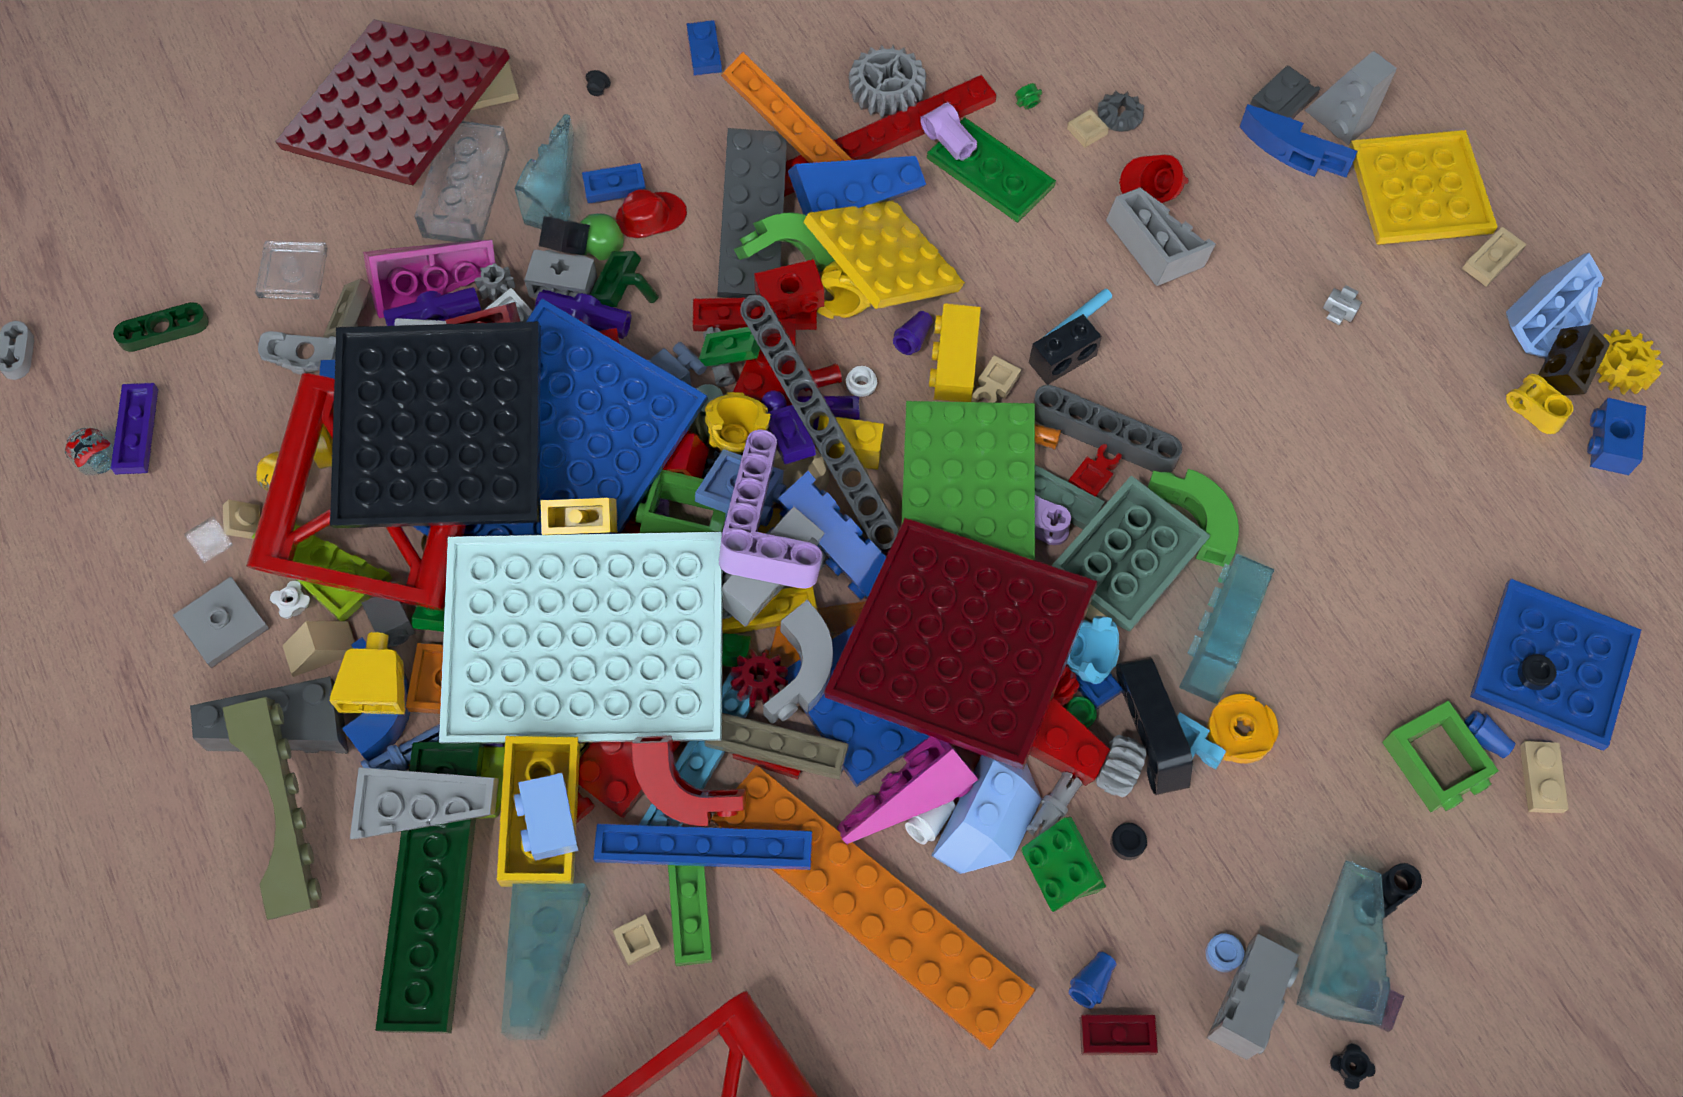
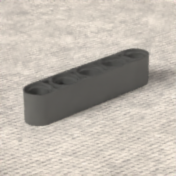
M1043 385L1035 393L1033 401L1035 403V421L1039 424L1059 429L1061 433L1096 448L1106 444L1107 453L1114 456L1120 453L1121 459L1152 472L1154 470L1171 473L1176 468L1182 453V444L1175 436L1053 385ZM1042 403L1051 404L1052 407H1046ZM1071 415L1079 416L1082 419H1074ZM1100 428H1108L1111 432H1105ZM1130 440H1136L1141 444H1133ZM1160 452L1167 453L1171 457H1164L1160 454Z

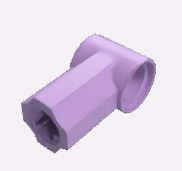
M946 102L921 117V125L926 135L931 140L938 139L956 160H965L976 149L977 141L962 126L957 111L950 103Z

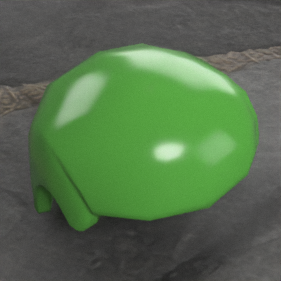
M603 213L589 214L580 222L590 225L585 255L588 253L592 254L601 261L608 259L612 251H620L622 249L624 236L617 222L611 216Z

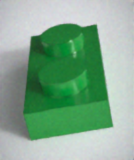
M748 327L706 334L699 360L707 367L758 358L760 347Z

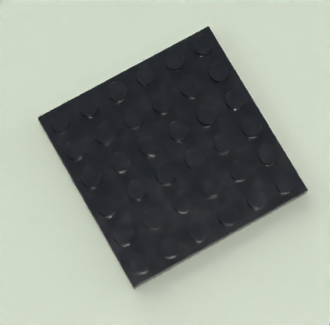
M536 321L336 327L330 526L333 528L539 523L540 323Z

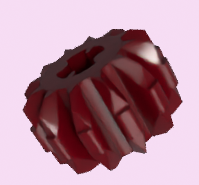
M751 649L749 651V659L739 655L737 658L738 666L732 667L730 671L731 676L734 678L730 682L731 689L738 691L737 699L740 702L749 698V706L752 708L756 706L757 700H762V705L769 701V697H774L788 685V681L785 679L788 675L787 667L780 666L781 658L779 655L769 659V651L767 649L762 652L761 656H757L756 652ZM757 675L764 676L762 677V682L754 681V679H757Z

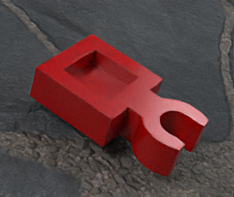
M1101 445L1097 450L1095 461L1087 456L1069 478L1068 482L1098 498L1112 480L1114 474L1110 471L1119 465L1121 454H1116L1113 459H1106L1104 454L1107 450V445Z

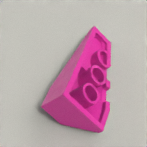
M491 239L363 252L368 283L371 285L370 291L378 318H384L383 310L414 303L416 298L426 291H437L444 295L461 286H466L474 282L475 278L481 277L480 268H485L495 263Z
M930 736L903 757L907 762L898 773H888L881 780L883 784L880 787V792L876 796L869 795L865 797L837 826V829L841 833L842 840L849 844L947 804L956 797L966 795L972 789L973 783L978 780L950 743Z

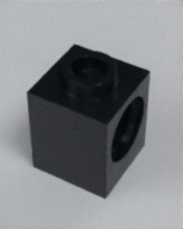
M543 216L539 246L559 252L585 255L590 225L567 219Z

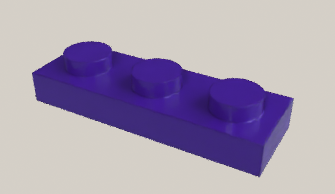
M154 383L122 384L111 470L115 475L148 473L158 388Z

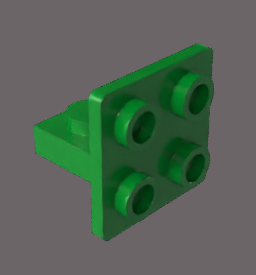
M1070 816L1063 818L1021 848L1052 912L1060 910L1075 899L1096 894L1106 888L1099 868Z

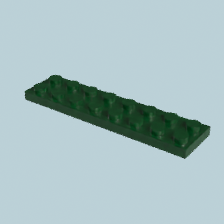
M413 742L409 771L481 777L484 745L482 743L441 744L439 742ZM476 818L401 831L375 1031L381 1033L452 1034Z

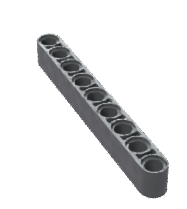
M760 295L748 296L743 300L740 310L744 321L868 538L879 550L889 552L899 531L898 525L775 311L764 297ZM755 307H765V312L761 318H751V312ZM771 334H780L781 340L776 346L768 347L766 345V340ZM787 361H796L797 367L793 373L788 375L782 373V367ZM802 389H812L813 394L809 401H798V393ZM819 416H827L829 418V423L823 430H815L813 427L815 419ZM837 443L844 444V454L837 459L831 458L829 455L830 448ZM852 471L860 472V483L854 487L846 486L845 478L847 474ZM868 499H874L878 504L876 512L869 516L863 515L861 511L863 502ZM885 527L892 528L894 531L892 541L888 544H880L877 539L878 532Z

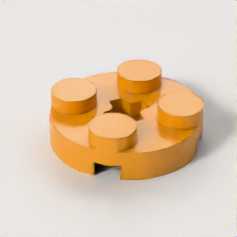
M1248 694L1227 696L1210 713L1207 722V729L1210 730L1208 738L1210 742L1226 750L1222 760L1242 764L1253 763L1261 760L1273 748L1279 732L1278 721L1272 709L1256 701V697ZM1237 721H1242L1244 726H1250L1251 731L1247 732L1246 736H1241L1240 733L1235 731L1234 728L1237 726Z

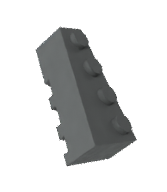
M331 676L190 705L193 739L206 751L242 752L229 742L222 707L268 697L274 699L275 704L279 703L284 715V724L280 725L282 738L288 739L291 751H304L305 753L334 751L339 754H348L347 737L342 729L345 726L344 713H339L329 701L335 683Z

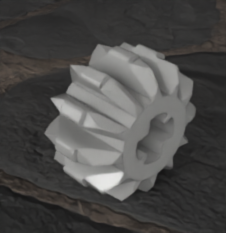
M1117 735L1110 741L1108 746L1110 751L1096 777V783L1098 787L1111 795L1125 797L1132 791L1134 784H1136L1147 754L1145 746L1137 743V740Z

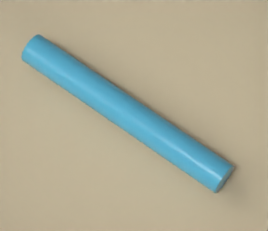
M1106 288L1103 289L1049 333L1082 314L1086 318L1112 299L1111 292Z

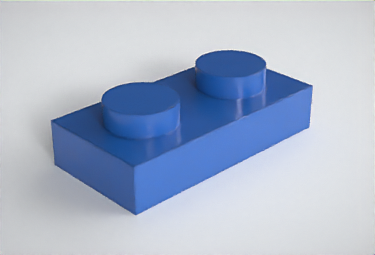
M715 20L686 23L693 74L703 75L722 72Z
M641 163L582 172L588 204L625 198L635 190H646Z

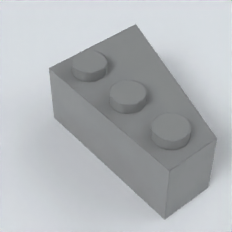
M1373 51L1349 70L1305 111L1329 129L1336 137L1349 145L1352 140L1358 138L1371 127L1397 68Z
M1138 188L1115 198L1106 221L1153 283L1159 286L1203 268L1216 244L1209 238L1206 241L1201 239L1191 231L1193 226L1186 221L1181 224L1169 215L1170 209L1143 189Z
M793 507L775 528L772 527L766 534L805 541L818 546L825 533ZM726 573L723 576V586L721 587L723 608L746 627L786 585Z
M1257 934L1248 944L1243 961L1235 973L1207 1039L1246 1060L1257 1053L1262 1054L1270 1039L1273 1023L1278 1019L1284 1007L1285 1001L1282 999L1286 988H1290L1293 985L1299 972V968L1295 967L1299 955Z

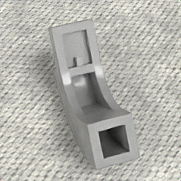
M808 600L781 620L780 632L797 650L802 666L796 678L763 705V715L771 724L775 723L779 718L782 721L787 720L797 711L798 703L808 713L818 703L829 682L833 660L830 632L822 616Z

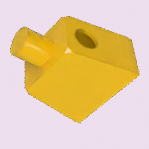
M380 632L368 633L365 649L350 648L345 652L329 700L339 713L405 715L403 661L397 651L387 649L388 635Z

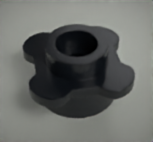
M1353 1043L1346 1046L1343 1054L1333 1056L1330 1060L1331 1069L1341 1075L1344 1079L1345 1087L1351 1090L1359 1088L1360 1081L1366 1077L1374 1076L1376 1071L1375 1065L1361 1051V1047ZM1350 1063L1355 1064V1070L1350 1069Z

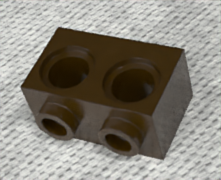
M1593 324L1563 328L1560 330L1538 375L1543 377L1548 384L1564 396L1586 394L1610 343Z

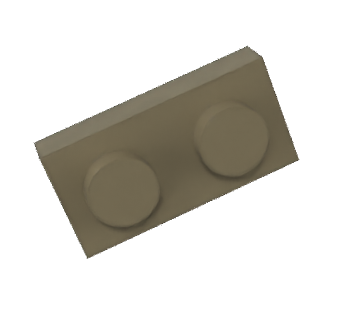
M358 279L344 285L323 337H336V327H358L356 322L358 316L368 303L367 294L371 287L369 283L363 279Z

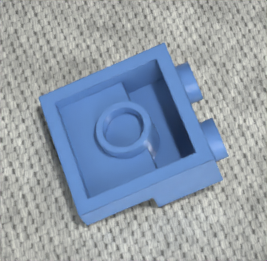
M723 449L695 492V502L725 512L726 521L742 455ZM773 467L759 527L760 525L767 526L773 514V507L771 506L774 502L779 504L778 498L786 491V485L783 484L784 470Z

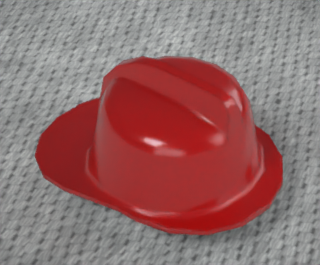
M1163 154L1134 158L1124 167L1119 183L1122 194L1141 188L1160 203H1164L1180 195L1184 185L1189 183V179L1185 177L1183 167L1177 158L1173 155Z
M639 189L629 193L624 199L623 205L618 209L616 222L624 235L636 239L668 232L678 228L685 221L687 216L686 205L675 194L668 192L653 193L650 190Z

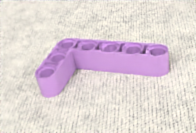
M767 430L752 431L746 440L721 537L719 566L724 572L732 575L796 588L812 587L818 580L822 560V552L819 547L805 541L758 532L773 470L777 439L774 434Z

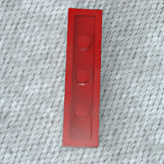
M694 298L693 331H707L709 327L719 328L721 331L748 327L740 311L741 304L746 298ZM760 306L755 307L751 312L752 319H759L763 316ZM817 310L800 312L780 319L796 324V330H817Z

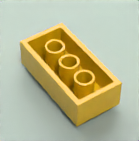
M505 736L497 882L501 887H573L575 852L535 861L531 851H524L521 830L527 829L525 815H517L514 795L520 794L519 782L562 773L576 835L580 759L578 737Z

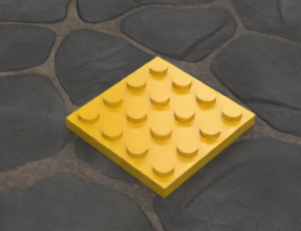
M1466 130L1351 141L1348 148L1357 150L1353 165L1377 245L1494 234L1498 226Z
M894 200L867 204L861 208L850 206L810 212L803 221L875 309L959 292L964 285V281L958 276L956 270L939 254L938 249L920 232V228L907 217L901 206Z

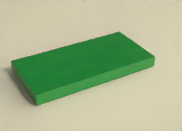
M964 117L960 123L977 141L976 149L963 161L960 159L956 160L939 141L927 152V159L1017 223L1020 222L1055 187L1056 180Z

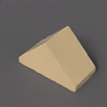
M305 621L283 644L291 675L295 677L343 659L345 652L352 648L351 644L355 640L348 622Z

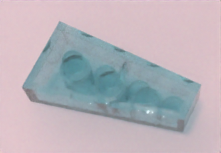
M1236 554L1231 566L1226 563L1224 564L1217 582L1222 583L1221 589L1214 588L1207 604L1213 607L1211 613L1205 611L1197 629L1202 631L1200 637L1195 635L1187 654L1191 655L1192 658L1179 686L1180 689L1212 703H1218L1238 665L1274 569L1239 554Z
M512 884L501 1034L508 1040H546L560 995V987L571 960L572 948L582 924L581 919L585 906H587L591 895L586 884Z

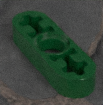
M189 302L122 321L115 327L113 336L123 350L135 352L198 334L206 329L209 318L201 305ZM195 315L194 321L189 322L190 316ZM178 319L179 326H177L174 320ZM169 322V326L165 331L154 332V327L158 323ZM144 328H145L146 331L148 332V335H144V334H146L145 331L143 330ZM134 332L132 338L128 339L129 333Z

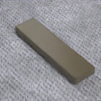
M722 713V741L704 742L705 747L840 780L849 748L848 743Z

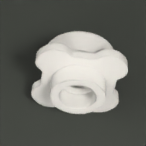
M290 581L287 587L280 591L272 592L270 596V601L280 609L279 615L282 618L288 619L292 616H297L310 605V598L302 593V586L298 581ZM293 597L291 602L287 601L288 598Z

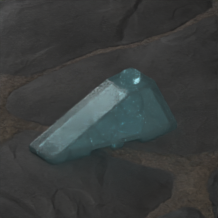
M563 115L550 133L549 144H541L538 148L539 157L537 160L530 159L514 188L525 225L541 229L543 216L569 219L574 131L570 115Z
M1347 860L1344 862L1309 959L1296 1005L1331 1019L1373 1026L1382 1025L1390 993V978L1386 974L1385 956L1388 952L1387 942H1384L1382 919L1385 917L1382 875Z

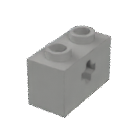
M534 249L524 281L529 297L537 298L539 291L541 292L543 289L575 297L580 293L590 294L595 285L597 273L594 259L583 255L572 256L560 254L553 250L541 251Z

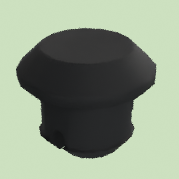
M592 70L586 74L588 82L586 85L587 91L593 96L602 95L604 89L609 88L611 85L609 77L602 71Z

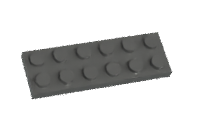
M728 128L717 297L747 298L748 296L756 295L754 273L780 267L782 241H776L752 256L739 260L734 251V248L742 244L740 238L756 230L753 225L754 222L783 213L787 140L777 131Z

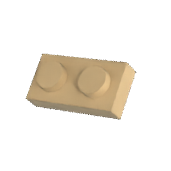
M1501 227L1466 261L1462 269L1487 287L1523 251L1527 244L1504 227Z
M1524 741L1520 745L1528 812H1566L1569 809L1560 743Z

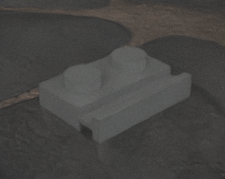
M1287 65L1252 98L1250 105L1294 119L1318 96L1321 88L1318 85L1314 87L1309 84V79Z

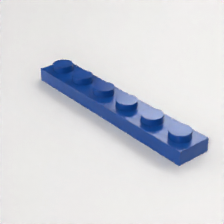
M597 824L593 860L598 863L811 870L812 831Z

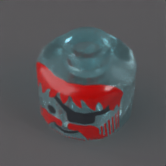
M81 428L74 431L68 437L65 454L81 473L85 475L103 474L111 469L114 444L97 428Z

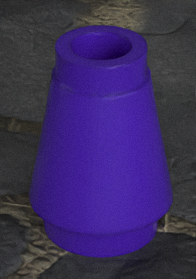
M919 311L894 332L893 344L899 352L905 355H912L921 349L933 323L931 315L925 311Z

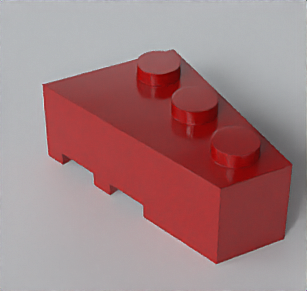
M780 320L796 348V324ZM778 333L771 334L766 340V345L768 347L776 346L781 340V335ZM760 349L758 358L746 361L733 392L744 393V396L761 402L762 397L767 392L779 391L785 396L787 406L792 405ZM787 361L782 367V373L787 375L793 373L796 369V361Z

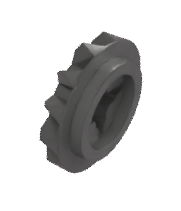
M1115 90L1112 95L1105 94L1103 100L1099 102L1098 117L1111 130L1120 132L1130 131L1141 124L1144 117V105L1139 103L1138 96L1131 97L1128 91L1125 94H1119ZM1124 106L1125 110L1118 116L1117 111L1119 107Z

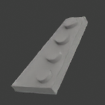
M359 767L350 839H361L495 815L499 778Z

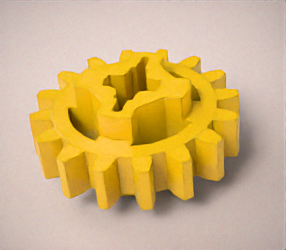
M1615 329L1610 335L1606 333L1603 335L1610 343V346L1596 373L1601 375L1598 379L1599 383L1605 381L1610 383L1609 390L1612 391L1617 386L1620 387L1621 394L1625 395L1629 389L1634 394H1638L1642 388L1647 390L1661 375L1659 369L1662 367L1663 361L1656 359L1661 352L1660 350H1652L1650 348L1654 343L1652 340L1646 343L1642 341V333L1633 337L1630 329H1627L1623 335Z

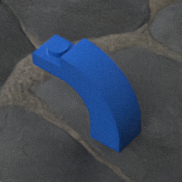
M361 637L351 646L355 649H365L366 641ZM405 672V715L362 713L342 728L367 761L386 752L388 746L394 745L407 725L411 713L406 709L410 684Z

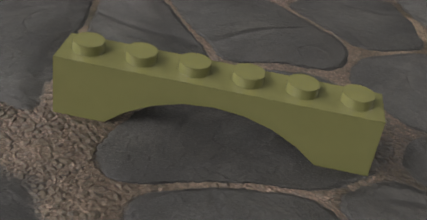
M268 697L222 707L229 742L242 751L257 767L268 787L274 806L276 824L274 848L268 868L259 884L266 919H277L319 908L317 900L321 899V888L318 879L312 878L310 864L314 863V855L310 843H305L302 829L306 828V818L301 807L297 808L295 794L299 793V785L295 773H290L287 759H291L292 754L288 739L282 738L280 725L284 724L282 708L279 703L275 704L274 699Z

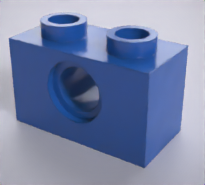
M1607 398L1599 409L1595 408L1590 418V426L1594 427L1593 436L1590 438L1587 448L1588 454H1591L1590 467L1628 476L1642 462L1646 406Z

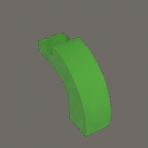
M781 213L754 222L753 225L756 230L740 238L742 244L734 248L736 255L741 260L752 256L776 241H783L792 244L800 250L806 261L814 259L818 272L823 271L827 265L835 261L803 223L807 215L799 213Z
M1191 469L1187 470L1184 479L1178 478L1170 472H1157L1153 470L1147 488L1164 501L1189 511L1197 520L1199 527L1210 535V538L1197 552L1196 559L1228 568L1235 554L1239 536V524L1234 506L1226 493L1214 481Z

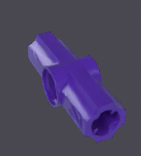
M475 287L444 295L437 291H426L421 293L414 303L383 310L387 326H395V319L397 318L446 321L451 318L481 311Z
M543 289L537 295L535 307L541 299H544L574 318L581 319L586 325L597 331L617 328L619 338L624 339L628 335L632 319L631 312L602 305L595 297L584 293L571 297Z

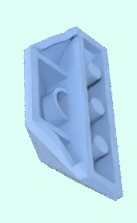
M1585 253L1543 275L1506 311L1510 327L1525 353L1546 359L1561 329L1584 326L1591 322L1597 302L1598 287H1601L1604 278L1590 253Z
M982 755L973 771L978 780L973 783L972 789L966 795L960 797L931 856L959 874L1012 860L1025 835L1026 828L1030 824L1042 799L1027 763L1022 770Z

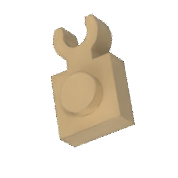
M994 355L978 379V385L981 387L974 391L972 402H978L980 398H986L989 400V403H996L997 395L1005 399L1020 377L1021 369Z

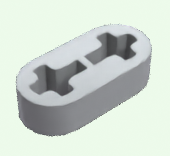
M21 321L9 322L0 331V372L11 380L21 379L29 372L31 367L34 335Z

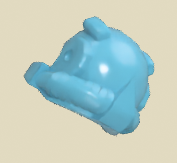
M1096 616L1093 618V623L1086 620L1082 623L1066 664L1083 681L1100 684L1108 677L1113 666L1116 667L1120 652L1118 649L1119 632L1112 618Z

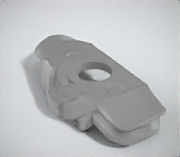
M268 331L260 336L258 343V353L262 360L275 363L277 366L292 370L296 374L320 371L321 360H335L336 337L333 336L324 338L287 335L283 332ZM305 343L312 344L314 346V354L308 359L299 358L297 355L298 348Z

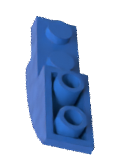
M1247 104L1240 128L1262 150L1280 162L1315 177L1318 168L1345 178L1347 177L1357 150L1300 132L1304 124L1303 122Z

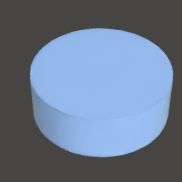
M1224 933L1216 935L1209 941L1206 946L1205 955L1212 968L1220 972H1230L1242 963L1244 948L1235 936Z

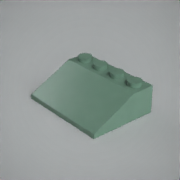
M1130 476L1052 566L1097 581V588L1090 604L1107 617L1112 618V621L1117 626L1130 632L1206 543L1210 535L1133 476Z

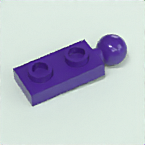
M767 392L761 400V403L768 409L767 414H770L767 430L775 435L777 439L776 448L784 464L816 455L815 445L794 406H787L786 398L781 392Z

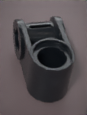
M1400 863L1376 880L1374 878L1349 896V899L1359 904L1370 918L1368 923L1373 927L1418 892L1422 885V876L1413 865ZM1394 876L1403 877L1408 884V890L1399 889L1394 882Z

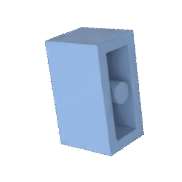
M559 773L519 782L520 794L514 795L517 815H525L527 829L521 830L524 851H531L535 861L579 851L563 774Z

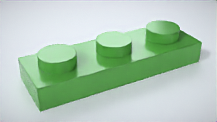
M668 865L675 965L677 967L712 963L705 866Z

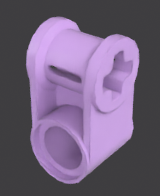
M1035 495V539L1054 546L1064 543L1069 534L1070 512L1061 505L1054 504Z

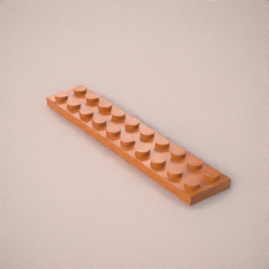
M756 765L736 788L746 789V805L744 810L738 811L737 815L729 817L717 816L716 812L712 816V822L720 828L812 831L811 870H770L990 1051L1034 994L1035 989L853 842L846 844L837 829Z

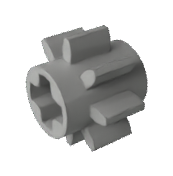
M496 263L480 268L481 277L475 278V283L482 299L488 297L495 301L510 288L516 287L509 268L505 267L502 269Z
M1347 285L1343 287L1342 291L1334 288L1323 309L1330 312L1326 319L1338 325L1342 323L1343 319L1351 323L1362 304V301L1356 299L1359 291Z

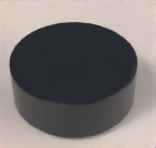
M1533 654L1526 657L1520 663L1518 677L1529 689L1543 690L1555 680L1556 668L1553 662L1546 656Z
M1123 823L1111 835V849L1116 856L1123 860H1135L1146 849L1147 836L1140 826L1134 823Z

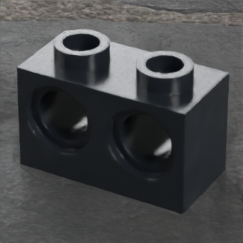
M1082 314L1032 344L1029 364L1045 384L1048 385L1096 357L1102 336L1085 315Z

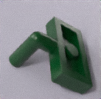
M612 251L589 294L600 301L602 305L610 307L618 306L628 285H635L649 303H654L659 298L657 292L643 275L635 273L641 261L636 251Z

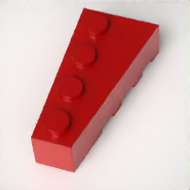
M1052 698L1030 755L1061 773L1066 771L1073 774L1072 779L1077 777L1083 785L1087 786L1096 779L1110 749L1058 701Z

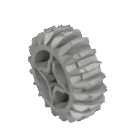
M881 44L877 51L870 47L868 54L861 53L859 60H854L852 69L849 72L850 94H852L854 102L859 103L861 110L868 108L870 116L875 112H878L881 118L885 114L892 115L901 110L905 112L907 107L915 106L921 102L924 91H926V73L921 60H916L914 53L906 54L905 47L899 51L895 49L894 45L890 49H885Z

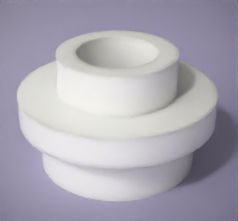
M857 366L848 373L846 387L855 396H868L877 387V377L870 368ZM864 381L867 384L859 385L857 382Z

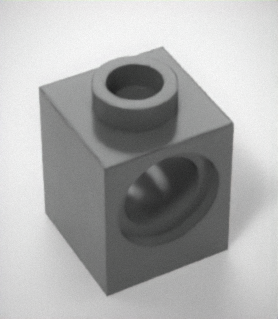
M373 597L362 603L374 631L389 636L387 647L401 645L409 639V636L416 633L401 602Z

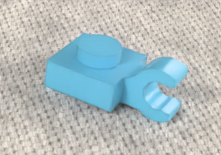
M1180 712L1177 718L1188 741L1192 759L1197 754L1205 764L1217 769L1226 750L1206 739L1210 732L1209 729Z

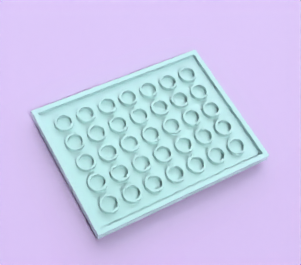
M722 532L448 537L439 743H505V736L578 737L579 742H633L636 737L672 735V741H722L723 595L721 587L723 586V570L719 566Z

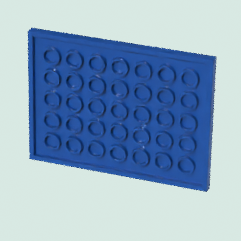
M541 299L526 321H538L541 325L539 523L472 524L466 526L464 536L542 535L541 500L613 498L616 499L617 533L595 534H621L651 488L653 481L658 477L708 400L707 395L546 300ZM411 526L428 537L430 526Z

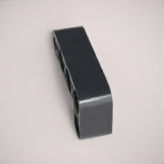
M1146 657L1116 664L1118 683L1123 689V697L1141 742L1146 749L1147 777L1153 794L1160 795L1190 788L1193 767L1191 750L1153 659Z

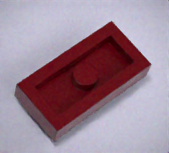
M1081 1015L1079 1017L1081 1055H1156L1158 1053L1155 1015Z

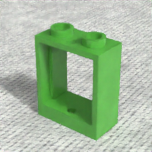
M662 469L644 497L647 500L646 504H639L636 522L641 523L640 533H723L726 513L695 502V492L704 479ZM660 499L713 510L710 525L705 526L656 514Z
M1449 701L1392 731L1382 742L1430 812L1440 807H1443L1445 811L1454 808L1464 801L1461 796L1469 791L1474 796L1492 785L1489 779L1499 771ZM1440 726L1443 727L1475 772L1471 777L1446 791H1443L1410 744Z

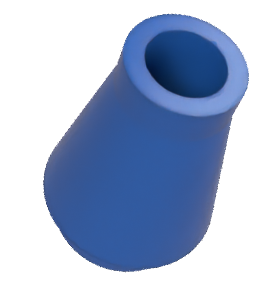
M1476 710L1464 720V723L1483 749L1497 754L1502 759L1507 757L1514 749L1516 743L1502 731L1487 713L1481 714Z
M1098 952L1095 958L1070 981L1071 987L1068 993L1071 998L1081 1006L1089 1009L1094 1008L1096 1004H1100L1111 974L1117 965L1116 961L1110 955Z

